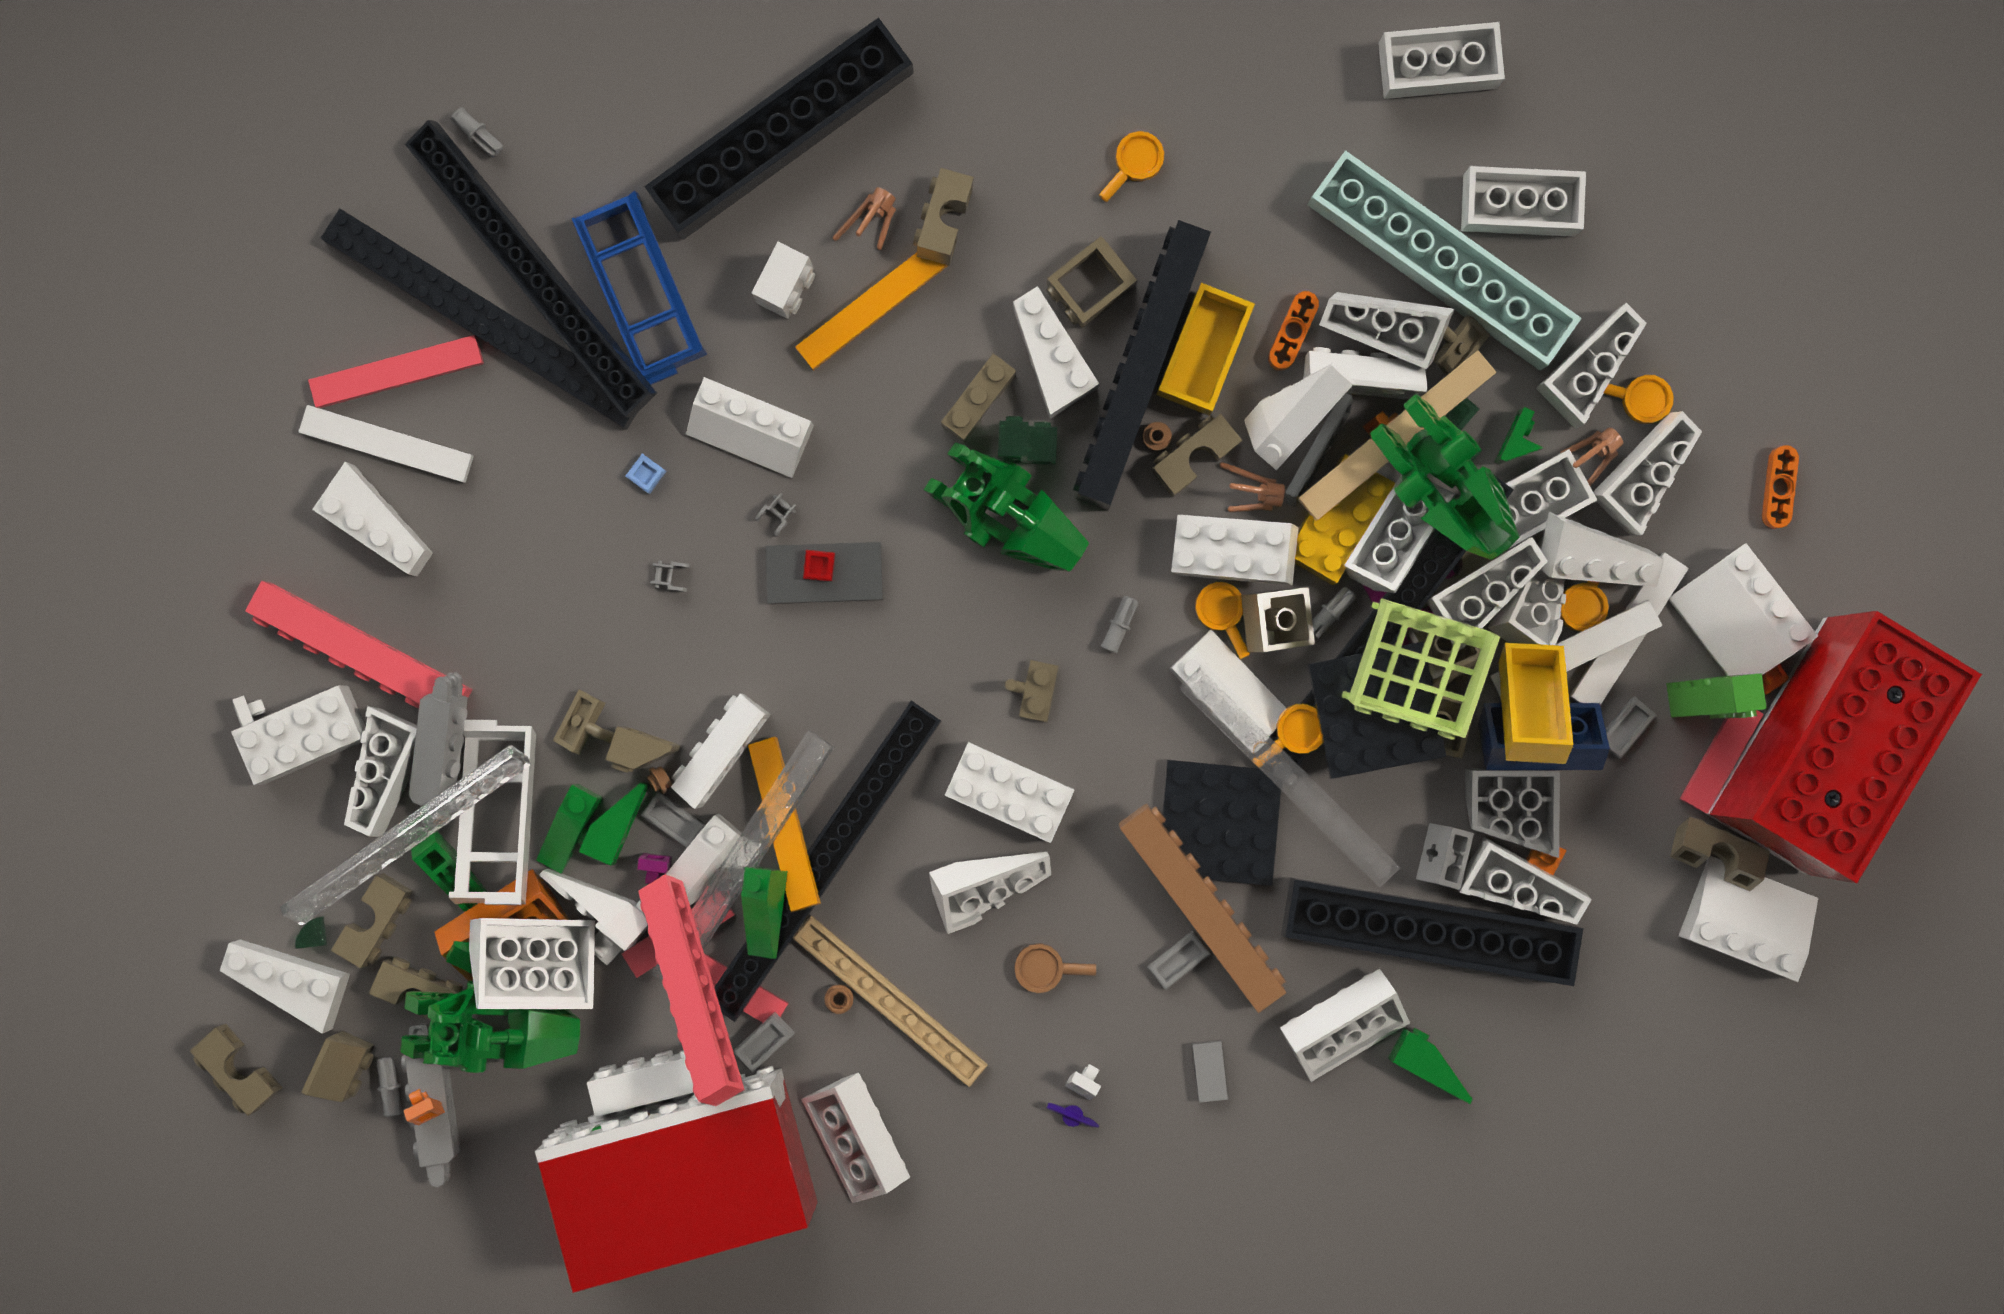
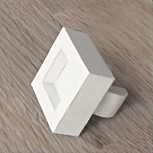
M244 696L232 700L241 727L254 722L252 717L265 713L261 699L247 704Z
M599 931L595 935L594 954L603 963L609 965L623 949Z
M1088 1064L1082 1074L1077 1071L1069 1077L1065 1086L1091 1100L1096 1097L1101 1088V1085L1094 1082L1099 1069Z

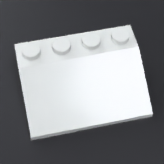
M1747 543L1733 551L1669 598L1671 604L1727 676L1762 673L1763 675L1818 637Z
M1710 856L1702 872L1679 937L1798 982L1809 954L1818 898L1766 877L1764 881L1751 891L1745 890L1723 880L1725 874L1723 862Z
M478 918L470 920L469 953L476 1009H593L595 920Z

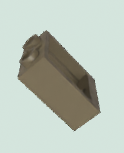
M1100 236L1047 278V285L1049 287L1046 291L1056 303L1061 301L1067 310L1064 313L1073 325L1078 323L1083 328L1134 288L1137 279L1105 239ZM1095 253L1120 285L1084 313L1059 281Z

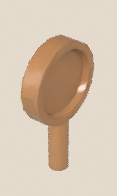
M1043 943L1030 944L1022 949L1016 957L1014 966L1016 978L1021 986L1035 993L1050 991L1057 986L1062 975L1096 976V964L1062 963V958L1057 950Z

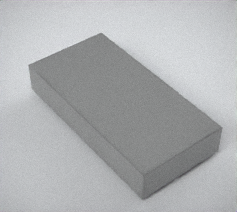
M1632 697L1606 728L1610 747L1609 752L1617 759H1621L1657 716L1636 697Z
M661 792L656 793L641 814V816L686 848L706 825Z
M1191 931L1147 967L1163 988L1167 990L1207 958L1210 953L1194 932Z
M774 1012L736 1046L733 1052L753 1072L786 1043L795 1032Z
M1221 1040L1192 1043L1199 1103L1228 1100Z

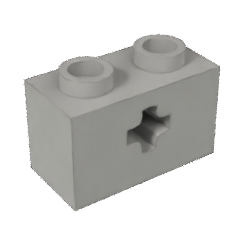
M1429 823L1416 879L1460 890L1474 833L1454 827Z

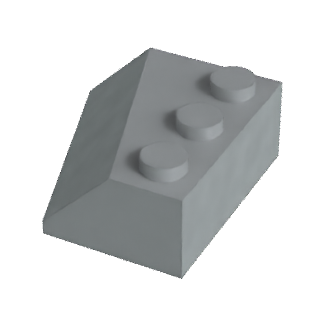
M1465 768V801L1471 829L1559 858V770H1486V768Z

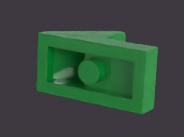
M1526 407L1517 411L1494 463L1502 464L1543 449L1542 446L1523 438V436L1527 437L1535 424V421L1531 420L1535 411Z

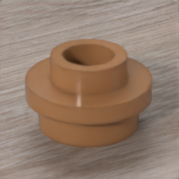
M1162 422L1149 424L1143 432L1145 445L1154 451L1165 449L1172 439L1170 428ZM1155 431H1160L1163 435V439L1160 441H1155L1152 437V433Z
M662 766L656 769L654 767L650 768L649 772L651 775L647 776L650 786L654 792L660 790L662 794L666 793L672 784Z
M838 984L828 989L824 1000L826 1007L831 1012L842 1014L852 1007L854 997L852 991L847 986ZM836 994L844 996L845 1001L842 1004H837L834 1001Z

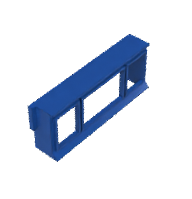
M634 190L624 198L571 219L633 363L650 385H653L678 374L676 368L706 356L707 352L700 342L643 210L639 194ZM629 210L640 235L597 252L587 227ZM644 244L671 309L629 326L602 261ZM676 317L688 348L646 366L633 335Z

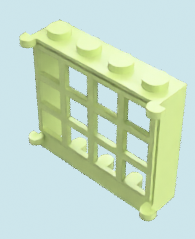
M1381 598L1380 603L1373 602L1371 607L1378 609L1366 648L1351 692L1343 691L1341 697L1348 699L1355 705L1354 709L1365 714L1371 715L1373 710L1383 713L1382 718L1395 723H1399L1400 719L1410 721V726L1418 730L1427 731L1428 727L1438 730V735L1454 740L1456 736L1466 738L1500 636L1488 630ZM1387 621L1401 625L1395 646L1381 642ZM1408 627L1428 633L1421 653L1401 648ZM1435 635L1454 641L1448 661L1428 656ZM1461 643L1481 649L1474 669L1454 664ZM1378 648L1392 651L1386 672L1372 668ZM1399 654L1419 659L1412 680L1392 674ZM1425 662L1445 667L1438 688L1419 682ZM1452 670L1472 675L1465 696L1445 690ZM1370 674L1383 678L1377 699L1363 695ZM1390 680L1410 686L1403 706L1383 701ZM1416 688L1436 694L1430 714L1410 709ZM1443 696L1462 702L1456 722L1436 717Z

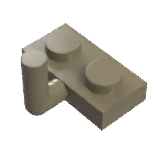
M1466 315L1455 331L1447 326L1443 336L1447 342L1437 353L1433 362L1448 375L1479 350L1490 334L1474 317Z
M1030 660L1026 683L1013 679H1008L1005 682V688L1008 691L1023 694L1019 717L1043 722L1048 721L1058 665Z
M579 689L553 741L579 755L589 735L611 744L614 732L603 729L595 724L606 703Z

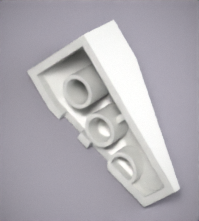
M1331 363L1306 376L1303 380L1262 399L1244 420L1254 451L1277 470L1352 387L1355 381L1334 363Z
M1543 537L1537 544L1540 550L1542 546ZM1539 570L1491 619L1488 628L1508 643L1556 645L1563 627V620L1560 619L1562 604L1566 602V594H1563L1565 579L1551 578Z
M716 814L695 837L666 875L683 881L689 904L692 905L743 874L745 867H749L763 850L723 816Z
M1048 852L955 862L929 872L932 893L947 933L950 934L976 924L983 919L981 914L994 906L997 909L1005 905L1004 900L1016 892L1022 894L1051 876Z
M545 869L539 874L564 898L568 900L574 898L577 901L575 904L576 909L582 915L598 920L599 922L595 927L624 951L634 946L648 929L645 914L641 910L640 900L636 903L632 899L565 874H560L551 869Z

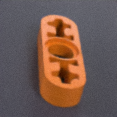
M1302 291L1293 299L1268 354V362L1273 369L1284 371L1294 363L1319 307V300L1314 293ZM1305 298L1310 300L1309 305L1313 308L1307 309L1302 319L1291 317L1292 313L1295 316L1299 314L1301 305L1298 301L1303 302ZM1295 323L1299 325L1301 336L1296 339L1289 338L1285 332L1288 324ZM1280 339L1286 344L1296 345L1295 349L1291 346L1288 348L1286 357L1289 358V362L1284 360L1282 364L1277 362L1278 357L1274 355V353H1280L1285 343H1279Z
M1789 445L1773 449L1768 458L1762 521L1771 529L1785 527L1792 520L1799 454L1795 448ZM1785 452V457L1789 458L1790 461L1783 465L1782 461L1778 460V456ZM1782 465H1783V472H1787V471H1788V472H1789V475H1788V474H1778V475H1776V474H1775V471H1780V470H1782ZM1777 479H1781L1787 484V492L1784 495H1778L1773 489V484ZM1772 500H1775V501L1785 500V503L1779 504V507H1778V502L1772 503ZM1778 507V513L1783 514V519L1778 520L1776 523V518L1771 517V512L1777 511Z

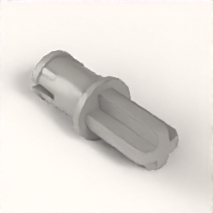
M463 107L453 113L451 122L468 136L470 142H475L490 157L499 155L503 145L486 130L484 123L479 124Z
M1343 587L1327 605H1322L1323 609L1312 620L1315 637L1319 639L1335 620L1339 621V616L1356 599L1355 594L1350 589Z
M1128 596L1122 598L1114 619L1109 621L1111 625L1101 647L1116 654L1118 653L1126 631L1131 629L1129 625L1139 604L1137 600Z
M380 1058L376 1062L380 1087L377 1090L381 1091L384 1117L399 1115L403 1113L399 1095L401 1083L397 1082L394 1058Z

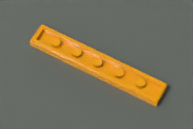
M916 252L800 342L795 348L814 371L943 271L948 265L917 257Z
M774 736L749 744L748 748L780 870L788 871L785 891L790 911L796 912L821 904L778 738Z

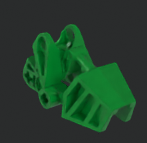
M1415 394L1404 404V408L1416 424L1424 429L1416 433L1407 445H1405L1398 433L1383 423L1370 433L1372 440L1385 457L1402 474V482L1394 490L1399 499L1409 508H1413L1422 500L1429 509V512L1421 517V519L1468 552L1493 560L1508 550L1520 538L1504 489L1490 469L1482 466L1478 470L1471 461V458L1481 451L1473 437L1466 431H1461L1444 415L1440 418L1431 404ZM1430 473L1452 489L1456 486L1461 493L1460 498L1446 502L1427 475Z
M955 442L947 455L966 469L952 488L931 478L923 490L951 509L965 528L963 534L981 547L985 548L993 536L1004 544L1001 555L1050 570L1070 572L1081 559L1089 542L1042 489L1036 495L1025 488L1032 475L1013 462H1010V464L973 449L970 450L965 445ZM1013 501H1019L1029 509L1022 510L1013 504ZM989 510L1002 517L1007 513L1016 519L1019 527L1012 531L985 512Z
M473 980L467 982L466 990L457 994L413 991L407 992L405 995L404 1008L417 1015H428L431 1021L428 1028L429 1035L402 1036L400 1052L412 1059L424 1058V1064L456 1067L464 1072L480 1073L486 1071L487 1059H503V1068L524 1069L577 1054L580 1040V1018L569 1009H476ZM472 1015L508 1016L510 1028L504 1031L492 1032V1026L472 1018Z

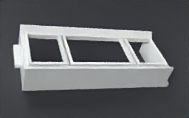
M465 720L463 731L465 748L454 892H449V898L454 904H526L536 733L532 726H497V720ZM479 741H525L523 773H477ZM476 783H522L518 853L472 852ZM471 862L517 863L515 892H469Z

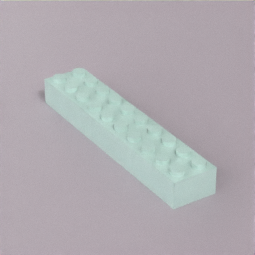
M1346 150L1307 204L1462 316L1474 317L1490 336L1538 370H1542L1550 364L1582 319Z

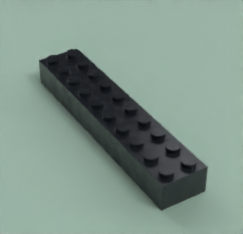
M878 17L644 187L682 240H684L914 74L913 63Z
M1178 220L1176 228L1169 227L1162 247L1163 250L1167 251L1166 255L1159 254L1152 276L1157 277L1156 282L1149 281L1142 303L1147 304L1146 309L1140 308L1132 328L1137 331L1136 336H1129L1122 355L1127 358L1126 363H1119L1112 382L1117 384V388L1115 391L1109 390L1103 410L1108 411L1106 418L1099 417L1093 437L1098 438L1096 445L1089 444L1083 464L1088 465L1086 472L1079 471L1073 491L1078 492L1077 500L1107 511L1111 506L1211 231Z
M1290 877L1281 935L1286 938L1574 986L1584 928Z

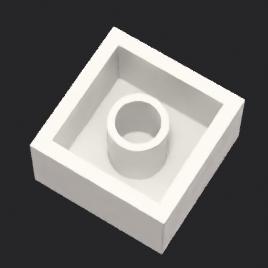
M777 242L752 291L757 304L786 319H789L791 313L796 314L802 303V299L799 297L804 287L808 289L815 277L810 258Z

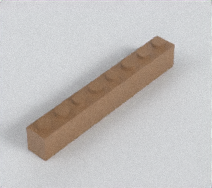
M1147 803L1119 823L1121 831L1256 1011L1260 1013L1287 993L1283 986L1286 982L1285 978L1277 968L1271 970L1266 961L1269 957L1260 945L1254 947L1250 942L1249 938L1252 934L1243 922L1237 924L1231 915L1235 913L1226 899L1220 901L1214 892L1218 889L1208 876L1203 878L1197 871L1201 866L1191 853L1185 855L1179 847L1183 842L1174 830L1168 832L1162 823L1166 819L1156 806L1151 809Z

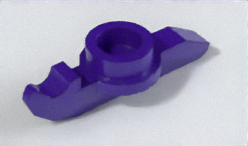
M1048 1103L1046 1109L1062 1115L1063 1121L1068 1126L1075 1127L1083 1124L1099 1128L1098 1123L1089 1117L1083 1116V1111L1076 1105H1069L1066 1108L1053 1103Z

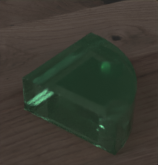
M324 916L314 918L303 926L296 937L295 949L327 945Z

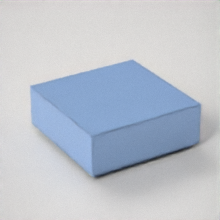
M642 453L625 477L650 494L667 471Z

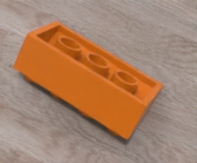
M532 869L528 871L526 904L485 905L484 903H478L434 931L440 953L446 959L454 941L469 942L470 920L478 918L569 920L548 885ZM516 880L497 892H515ZM452 965L468 981L473 980L471 973Z

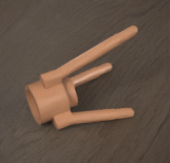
M876 187L873 194H868L864 203L833 236V240L837 241L867 209L869 212L856 231V235L861 236L874 215L879 218L886 215L877 244V249L881 250L891 218L896 211L893 207L896 198L888 191Z
M1609 427L1602 433L1597 431L1592 436L1560 452L1562 453L1568 449L1574 452L1592 443V449L1573 463L1574 468L1579 467L1595 454L1600 457L1606 456L1587 480L1590 486L1596 481L1610 461L1618 456L1617 449L1623 445L1621 436L1613 428Z
M1224 462L1220 463V467L1263 483L1259 487L1231 483L1229 485L1231 489L1257 493L1258 501H1262V503L1230 506L1227 509L1229 512L1272 511L1273 506H1282L1285 494L1284 484L1276 483V479L1265 478Z

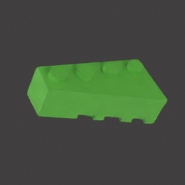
M1762 673L1666 683L1671 717L1709 715L1710 719L1747 718L1757 716L1756 710L1767 709Z

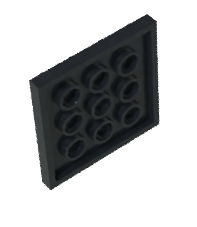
M1424 642L1402 645L1401 648L1421 653ZM1386 649L1378 650L1372 668L1386 672L1392 651ZM1363 653L1307 664L1330 779L1446 757L1443 736L1437 734L1438 730L1428 727L1427 731L1418 730L1410 726V721L1400 719L1399 723H1395L1382 718L1383 713L1373 710L1371 715L1356 711L1354 709L1355 705L1348 699L1341 697L1343 691L1351 692ZM1399 654L1392 674L1412 680L1419 659ZM1425 662L1419 682L1433 686L1428 662ZM1370 674L1363 695L1377 699L1383 678ZM1390 680L1383 701L1403 706L1410 686ZM1416 688L1410 709L1430 714L1435 699L1434 693Z
M1167 760L1162 811L1166 821L1162 824L1168 832L1172 830L1176 832L1183 842L1179 847L1185 855L1191 853L1201 866L1197 871L1203 878L1208 876L1211 880L1272 886L1283 775L1271 769Z

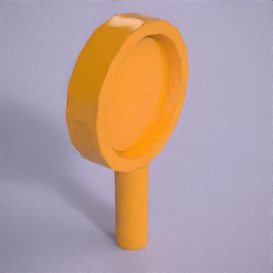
M1137 131L1129 133L1121 140L1117 147L1115 159L1119 172L1100 192L1099 197L1103 201L1108 202L1127 179L1143 182L1152 179L1158 174L1163 165L1164 150L1156 136L1149 132Z
M1656 375L1637 377L1626 388L1608 384L1603 392L1606 395L1623 399L1622 404L1625 413L1632 420L1640 424H1652L1662 420L1669 414L1673 406L1674 395L1670 385Z
M1587 581V583L1575 584L1564 590L1563 594H1566V602L1562 604L1560 619L1563 620L1565 626L1571 630L1582 632L1606 619L1609 605L1606 595L1598 588L1599 582Z
M1226 582L1208 584L1200 591L1196 598L1195 611L1197 618L1204 626L1211 630H1226L1240 659L1250 655L1235 625L1243 615L1242 594L1235 586Z
M1294 704L1286 708L1280 714L1276 724L1278 739L1252 757V759L1260 767L1285 747L1298 754L1316 750L1323 743L1316 708L1307 704Z

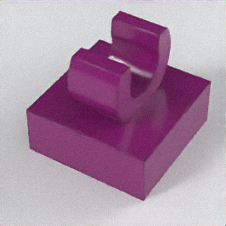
M643 853L639 857L637 870L647 871L645 884L652 883L661 877V873L669 871L672 856Z

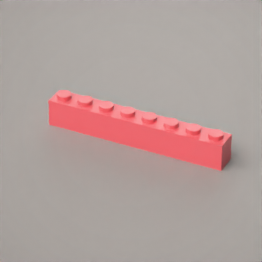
M260 582L245 610L253 615L252 621L266 628L269 625L278 628V635L290 641L296 638L304 642L303 648L314 654L319 655L320 651L330 656L329 662L341 668L347 665L355 669L353 674L369 682L371 678L381 683L380 689L392 695L398 692L406 696L404 701L416 708H419L421 698L433 692L434 680L438 677L446 676L271 582ZM462 684V695L469 697L473 689Z
M665 874L638 891L641 899L640 906L647 920L648 934L653 941L656 952L655 959L660 966L663 977L662 984L668 994L670 1012L675 1019L678 1029L677 1036L686 1057L685 1065L690 1071L694 1085L693 1093L698 1102L718 1106L745 1089L683 881Z

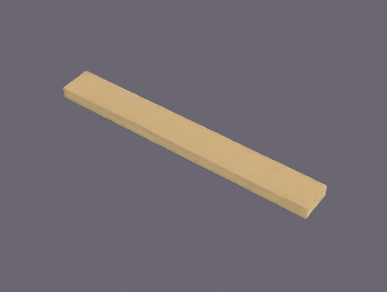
M1477 350L1421 396V398L1431 404L1441 418L1497 372ZM1406 410L1386 425L1401 436L1405 445L1408 444L1416 433L1424 429L1416 424ZM1371 438L1301 495L1298 500L1317 521L1389 462V460Z
M811 915L796 933L793 939L965 1085L970 1087L988 1066L983 1059Z

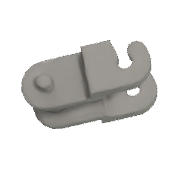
M782 493L778 496L774 495L773 499L775 500L768 507L765 504L755 517V520L758 522L767 511L779 517L782 523L773 534L776 537L788 525L786 520L791 513L793 515L796 513L795 508L797 507L796 504L790 506L782 499ZM777 503L787 510L784 516L774 509Z
M659 560L658 564L653 563L652 566L656 567L655 581H650V583L655 584V588H659V585L668 586V590L687 592V588L673 586L671 580L675 567L690 568V564L671 561V565H665ZM662 568L669 569L667 582H661Z

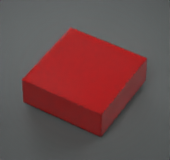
M806 550L803 579L833 582L835 553Z

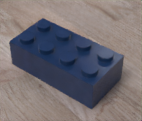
M1484 703L1478 728L1486 770H1603L1610 747L1600 703H1569L1573 747L1566 764L1506 761L1502 703Z

